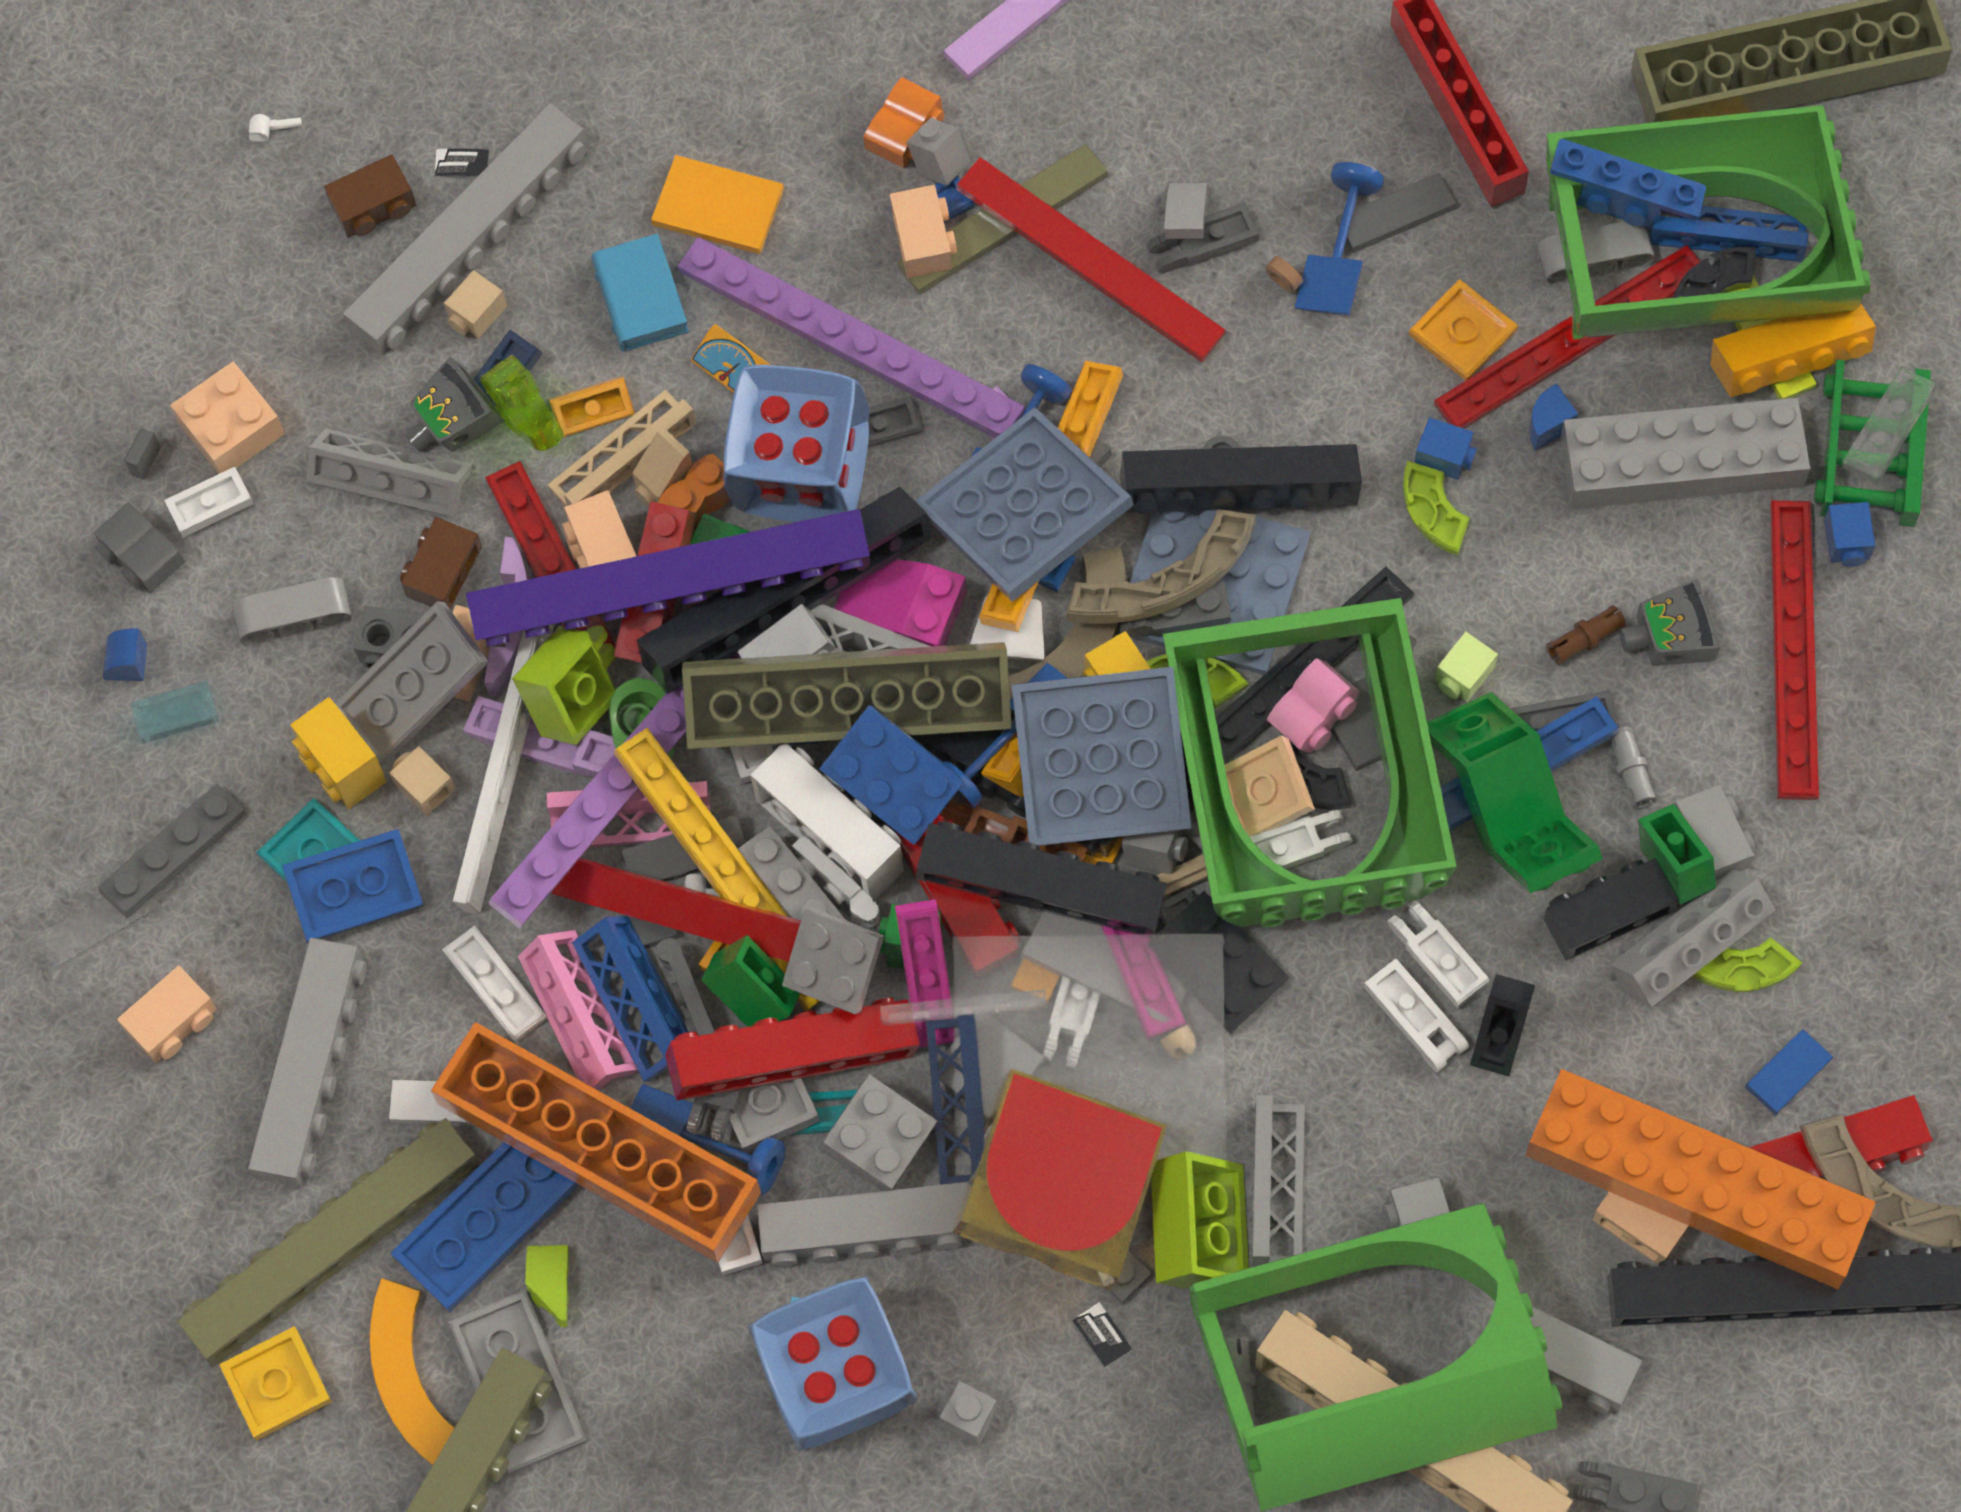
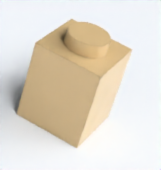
M474 270L444 302L449 318L447 320L448 324L459 334L465 336L467 333H470L477 339L481 337L507 307L503 290Z
M420 746L411 753L406 752L395 761L393 769L389 772L394 785L426 817L456 790L451 777Z

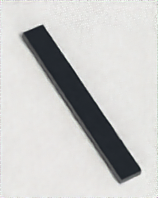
M1385 567L1341 607L1401 598L1404 605L1413 597L1414 592L1390 569ZM1357 635L1298 644L1216 718L1224 765L1271 725L1267 721V717L1272 709L1292 689L1298 677L1316 658L1326 661L1334 668L1359 646ZM1183 747L1182 749H1183V758H1184L1186 785H1187V793H1188V798H1189V797H1190L1191 795H1193V794H1192V789H1191V784H1190V778H1189L1188 767H1187V762H1186V757H1185V751H1184V747Z

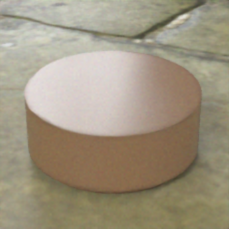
M1274 256L1265 266L1267 275L1289 293L1295 292L1303 283L1302 277L1295 268L1278 256Z

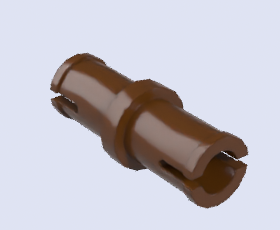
M1611 605L1608 609L1588 621L1580 620L1576 622L1573 626L1574 629L1546 644L1550 658L1554 659L1558 656L1555 659V663L1562 665L1565 661L1585 649L1588 651L1598 647L1600 640L1626 626L1621 611L1614 614L1618 608Z

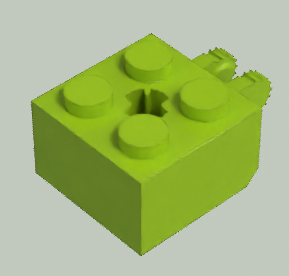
M558 626L512 678L541 737L577 745L609 709L610 700L616 687L607 668L612 663V660H615L616 656H613L615 651L613 645H610V643L603 644L608 636L604 626H592L587 631L565 630V627Z

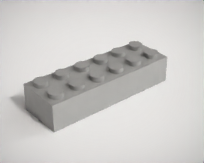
M1798 397L1567 419L1563 422L1560 435L1571 509L1804 487L1810 472Z

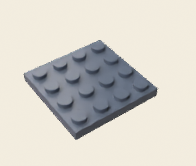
M1035 407L915 501L927 513L928 521L1011 602L1134 506L1131 496Z
M1217 510L1153 512L1130 583L1150 579V574L1160 571L1178 560L1183 561L1196 549V545L1208 531ZM1256 517L1254 531L1243 554L1234 566L1218 581H1224L1231 612V622L1228 624L1286 615L1311 531ZM1120 622L1116 634L1118 635L1121 634L1120 625L1123 622ZM1151 633L1129 636L1132 639L1165 648L1163 634L1153 636ZM1275 648L1215 656L1212 658L1218 659L1232 667L1265 675L1269 670Z
M1173 667L1012 685L1030 843L1043 846L1191 829Z

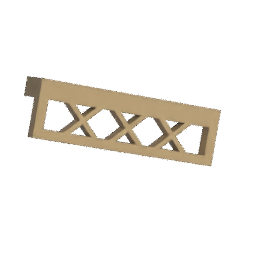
M665 389L547 484L549 490L565 506L607 490L609 493H612L633 475L634 469L657 431L664 427L671 435L678 439L696 424L693 408L684 399L677 402ZM666 403L671 409L652 423L653 412ZM647 418V424H639ZM630 431H642L623 447V436ZM618 441L617 448H610ZM601 454L613 455L593 471L594 460ZM588 465V472H580ZM571 478L583 479L567 493L560 488Z

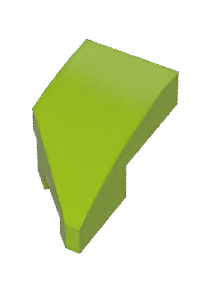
M527 1246L525 1285L526 1290L531 1294L532 1302L539 1309L543 1307L554 1316L559 1326L568 1327L569 1246Z

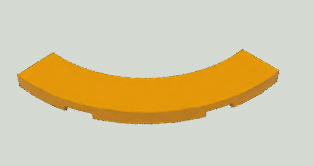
M381 1278L374 1300L370 1324V1354L375 1382L382 1402L397 1429L416 1452L433 1466L454 1427L433 1406L423 1389L416 1370L413 1355V1329L416 1310L422 1294L418 1290Z

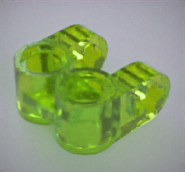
M511 354L479 377L483 387L497 404L496 409L505 419L504 422L517 437L520 436L537 451L551 449L562 440L564 431L555 415L549 411L544 400L539 395L540 389L530 371L514 355Z

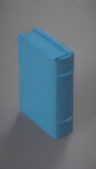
M658 233L599 250L592 254L591 259L596 272L595 278L599 282L613 325L612 332L616 335L621 351L624 352V347L628 351L689 333L687 320Z

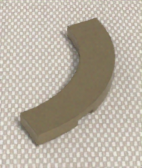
M1217 509L1213 522L1206 534L1196 545V549L1183 561L1178 560L1170 566L1150 574V579L1137 583H1127V581L1107 584L1075 582L1066 612L1067 621L1087 624L1128 622L1161 614L1191 601L1216 584L1234 566L1251 539L1256 525V515Z
M1121 546L1083 554L1082 562L1086 583L1107 584L1126 581L1125 563ZM1076 622L1063 642L1046 656L1044 661H1040L1023 671L1008 676L1010 700L1013 698L1012 685L1027 683L1047 662L1068 679L1083 677L1082 671L1085 670V654L1114 638L1120 622L1109 624ZM1010 710L1011 718H1015V713Z
M1837 1114L1799 1125L1805 1145L1816 1167L1826 1181L1876 1201L1869 1222L1893 1235L1916 1243L1950 1248L1961 1246V1205H1941L1925 1202L1898 1190L1884 1181L1867 1165V1162L1854 1145L1843 1115Z

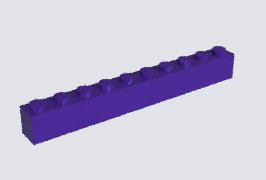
M860 509L472 591L466 593L475 639L477 641L486 640V645L489 647L511 642L509 634L525 631L526 638L549 634L548 626L564 623L565 630L589 625L588 617L603 614L604 620L610 621L628 617L627 609L643 606L644 613L668 608L666 601L682 597L684 605L707 600L705 592L721 589L722 596L745 592L746 583L760 581L762 588L785 583L784 575L799 572L801 579L824 575L823 567L839 564L840 571L863 566L862 559L870 557L861 512Z

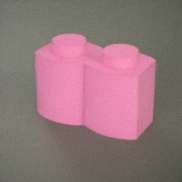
M1316 658L1298 677L1292 689L1275 705L1267 717V721L1285 737L1289 738L1298 749L1308 753L1313 750L1317 751L1324 747L1331 738L1332 733L1330 730L1338 719L1343 720L1354 711L1357 705L1355 700L1360 691L1326 661Z

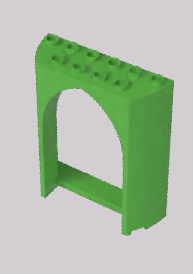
M1824 105L1547 133L1546 173L1549 176L1550 182L1549 197L1547 199L1549 211H1555L1571 293L1573 304V339L1848 312L1858 309L1863 295L1870 293V276L1868 270H1862L1860 263L1863 262L1862 242L1860 239L1855 240L1853 233L1856 231L1855 212L1853 209L1848 210L1846 203L1849 201L1848 182L1846 179L1841 180L1839 173L1842 172L1841 152L1839 149L1834 150L1833 148L1835 127L1833 120H1827ZM1560 139H1565L1704 184L1706 186L1704 197H1737L1770 205L1789 214L1806 226L1818 239V243L1807 258L1796 268L1784 276L1758 287L1727 293L1595 306L1577 209L1585 207L1576 205L1579 191L1583 184L1550 173L1557 143Z
M1401 598L1163 634L1168 665L1174 669L1180 730L1213 907L1222 919L1240 927L1261 924L1262 927L1269 928L1279 926L1289 919L1301 918L1302 921H1315L1323 918L1325 914L1341 912L1343 915H1355L1363 912L1367 907L1380 905L1383 909H1394L1403 906L1406 901L1419 900L1449 883L1448 879L1454 873L1457 865ZM1357 635L1386 777L1388 815L1382 833L1373 849L1355 869L1345 876L1312 881L1287 871L1267 857L1254 844L1237 817L1229 792L1204 658Z
M1484 1203L1192 1284L1189 1288L1193 1314L1260 1511L1557 1428L1556 1411L1562 1409V1402L1556 1385H1551L1548 1366L1544 1352L1547 1351L1545 1336L1540 1326L1533 1327L1530 1317H1533L1534 1314L1527 1292H1519L1517 1283H1520V1277L1516 1263L1513 1258L1506 1259L1503 1250L1507 1247L1500 1225L1493 1226ZM1389 1265L1424 1266L1452 1273L1476 1285L1495 1301L1491 1318L1477 1341L1461 1357L1439 1372L1405 1385L1254 1427L1215 1313L1217 1310L1349 1273Z

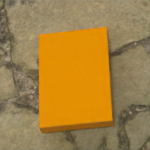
M675 155L651 222L656 227L761 254L784 191L783 183Z

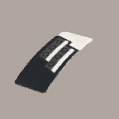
M467 148L436 149L435 176H479L488 166L489 150Z
M1100 1302L1072 1320L1104 1367L1132 1350Z

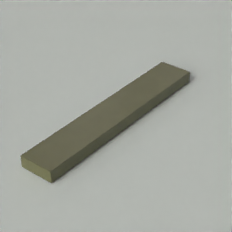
M1084 144L1020 185L1056 210L1108 177V171L1087 144ZM982 208L946 231H953L957 246V254L951 255V270L907 278L903 259L899 260L897 265L915 291L921 295L1010 239L1017 232Z

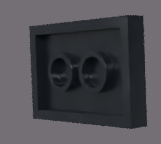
M1205 891L1196 897L1146 945L1157 956L1161 964L1230 1034L1290 978L1240 926L1225 921L1216 913L1212 898Z

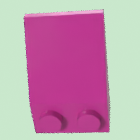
M895 560L842 591L834 609L931 647L945 646L967 594L966 576L927 563Z

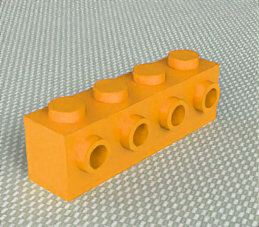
M1861 303L1855 311L1779 318L1713 339L1710 365L1730 398L1743 393H1752L1759 388L1777 382L1789 381L1796 376L1811 371L1826 369L1830 365L1835 364L1837 360L1856 359L1872 352L1876 325Z

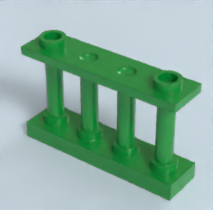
M1837 360L1832 374H1825L1823 396L1830 397L1823 480H1816L1814 490V503H1821L1820 516L1825 517L1829 505H1832L1833 501L1847 503L1868 502L1872 506L1893 508V512L1899 513V526L1915 527L1921 509L1931 370L1915 369L1910 383L1904 382L1903 386L1843 379L1845 360ZM1842 394L1901 401V405L1908 406L1907 418L1901 417L1900 421L1840 414ZM1839 430L1897 436L1899 441H1905L1904 453H1898V456L1837 450ZM1836 465L1895 472V476L1902 477L1901 489L1896 488L1895 492L1837 486L1834 485Z

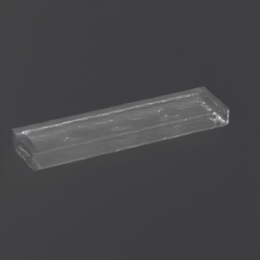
M1045 989L880 1006V1024L884 1026L958 1018L960 1015L974 1014L975 1016L1042 1010L1046 1005Z

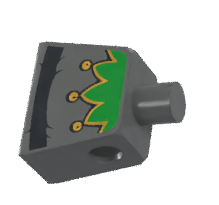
M449 357L411 400L410 406L421 419V422L406 434V437L419 452H422L435 440L453 452L500 425L505 419L467 369Z
M1698 579L1643 601L1639 604L1636 615L1639 625L1619 630L1623 650L1628 652L1646 647L1652 666L1711 662L1717 659L1720 650L1718 637Z

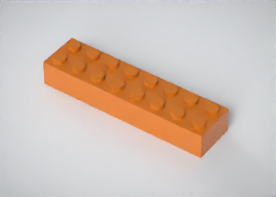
M474 1022L431 1089L439 1106L719 1263L761 1194L757 1179L477 1022Z
M1564 1069L1560 1070L1525 1155L1836 1289L1840 1288L1848 1273L1876 1201Z

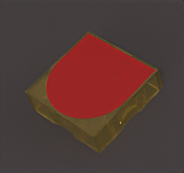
M1011 1068L1001 1083L984 1134L982 1156L977 1169L969 1180L952 1233L1006 1253L1034 1258L1055 1271L1109 1290L1120 1278L1167 1125Z

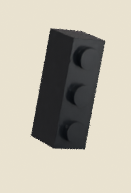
M1654 858L1645 863L1640 859L1623 867L1621 874L1607 879L1606 876H1601L1592 880L1585 886L1586 890L1572 896L1567 892L1555 897L1549 902V907L1546 908L1544 921L1567 961L1674 912L1679 899L1657 859Z

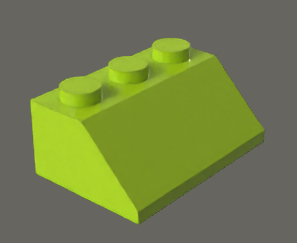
M1188 1151L1151 1161L1156 1283L1177 1288H1190L1194 1283L1249 1268L1244 1165Z

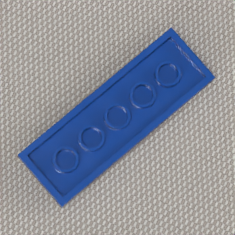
M503 1142L390 1254L450 1313L579 1184Z

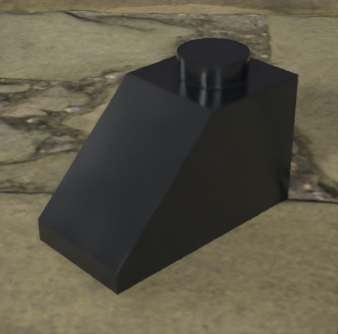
M1499 974L1495 975L1471 1058V1066L1510 1076L1535 989L1534 984Z

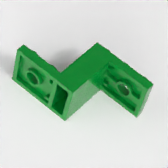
M1492 692L1427 722L1432 746L1456 767L1484 850L1530 894L1535 891L1546 890L1554 882L1571 874L1584 872L1590 865L1603 859L1599 846L1565 816L1539 733Z

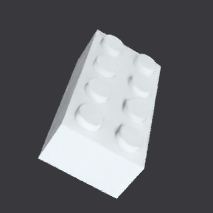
M782 743L750 774L756 801L796 838L799 839L801 836H806L874 901L904 872L903 854L899 845L901 843L900 838L888 826L884 825L880 828L870 819L872 814L866 806L857 799L851 802L841 793L843 791L841 786L826 774L822 776L813 768L814 761L803 749L797 747L793 750L787 743Z

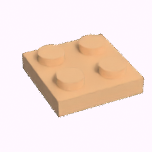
M1281 735L1224 765L1233 807L1249 837L1282 827L1315 810L1289 738Z

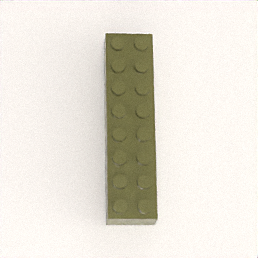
M1860 0L1635 48L1631 75L1646 122L1653 123L1777 110L1945 74L1952 48L1935 0Z
M1005 642L683 662L682 666L687 749L842 740L869 705L876 708L908 735L1011 729L1008 660Z

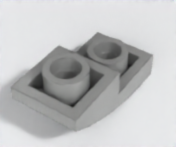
M1169 183L1164 224L1165 239L1204 238V222L1207 213V183Z

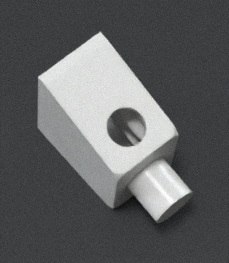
M1031 599L1018 632L983 625L978 618L970 644L1005 642L1008 669L1023 671L1040 661H1044L1041 601Z

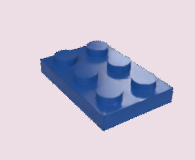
M872 705L867 707L819 768L913 845L917 844L927 831L928 824L935 821L966 782Z
M399 829L282 865L306 943H309L310 938L323 939L423 907Z

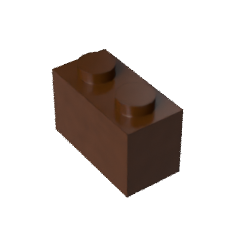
M393 154L324 186L328 201L348 238L354 235H367L376 228L377 224L390 218L392 220L401 219L410 212L411 208L417 206L412 189Z
M435 517L430 528L425 527L421 532L417 543L418 551L413 561L409 560L404 565L400 582L407 598L430 607L437 601L445 602L451 610L482 549L478 533Z

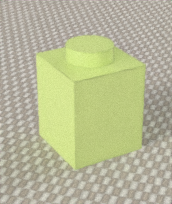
M1465 631L1437 667L1435 680L1439 682V689L1452 699L1460 697L1468 702L1495 668L1498 653Z

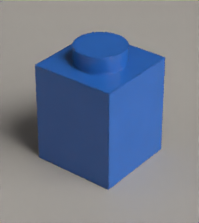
M1429 417L1416 450L1414 463L1443 471L1444 476L1459 480L1463 468L1471 469L1477 452V448L1471 446L1474 432Z
M1869 503L1829 505L1824 518L1830 563L1842 562L1843 566L1854 567L1865 563L1866 560H1870L1875 548Z

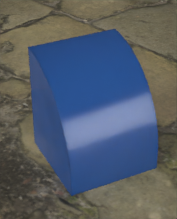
M1557 383L1546 389L1538 397L1533 407L1529 436L1535 451L1560 437L1564 420L1577 419L1578 413Z
M139 628L117 630L108 635L103 668L104 680L144 681L147 643Z

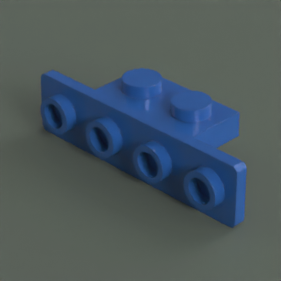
M1565 139L1558 141L1550 168V173L1583 184L1579 191L1576 205L1585 207L1596 214H1606L1622 219L1630 225L1650 228L1660 209L1696 220L1700 215L1706 191L1704 184Z

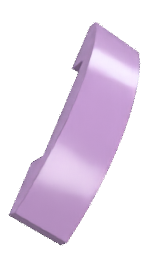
M505 537L500 570L504 585L528 580L523 559L513 537ZM523 631L509 634L511 642L506 643V647L490 646L489 663L487 664L485 686L489 696L497 697L510 681Z
M478 696L463 729L464 734L493 747L504 704ZM531 717L521 757L561 771L595 777L614 755L615 746L613 737L589 730L577 745L541 737Z

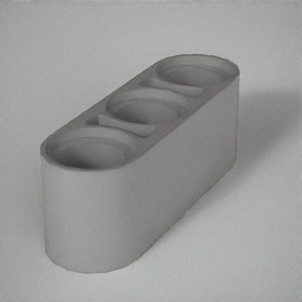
M1624 221L1581 230L1590 277H1593V273L1601 271L1609 274L1630 270L1632 265L1642 264L1643 267H1646L1655 260L1646 227L1633 226ZM1560 235L1549 236L1540 241L1537 247L1547 283L1556 284L1555 280L1568 279Z
M334 577L249 595L233 603L239 641L246 646H251L253 641L265 639L268 642L290 637L292 632L300 630L308 633L329 628L330 624L342 621L343 624H347L352 619L345 581Z

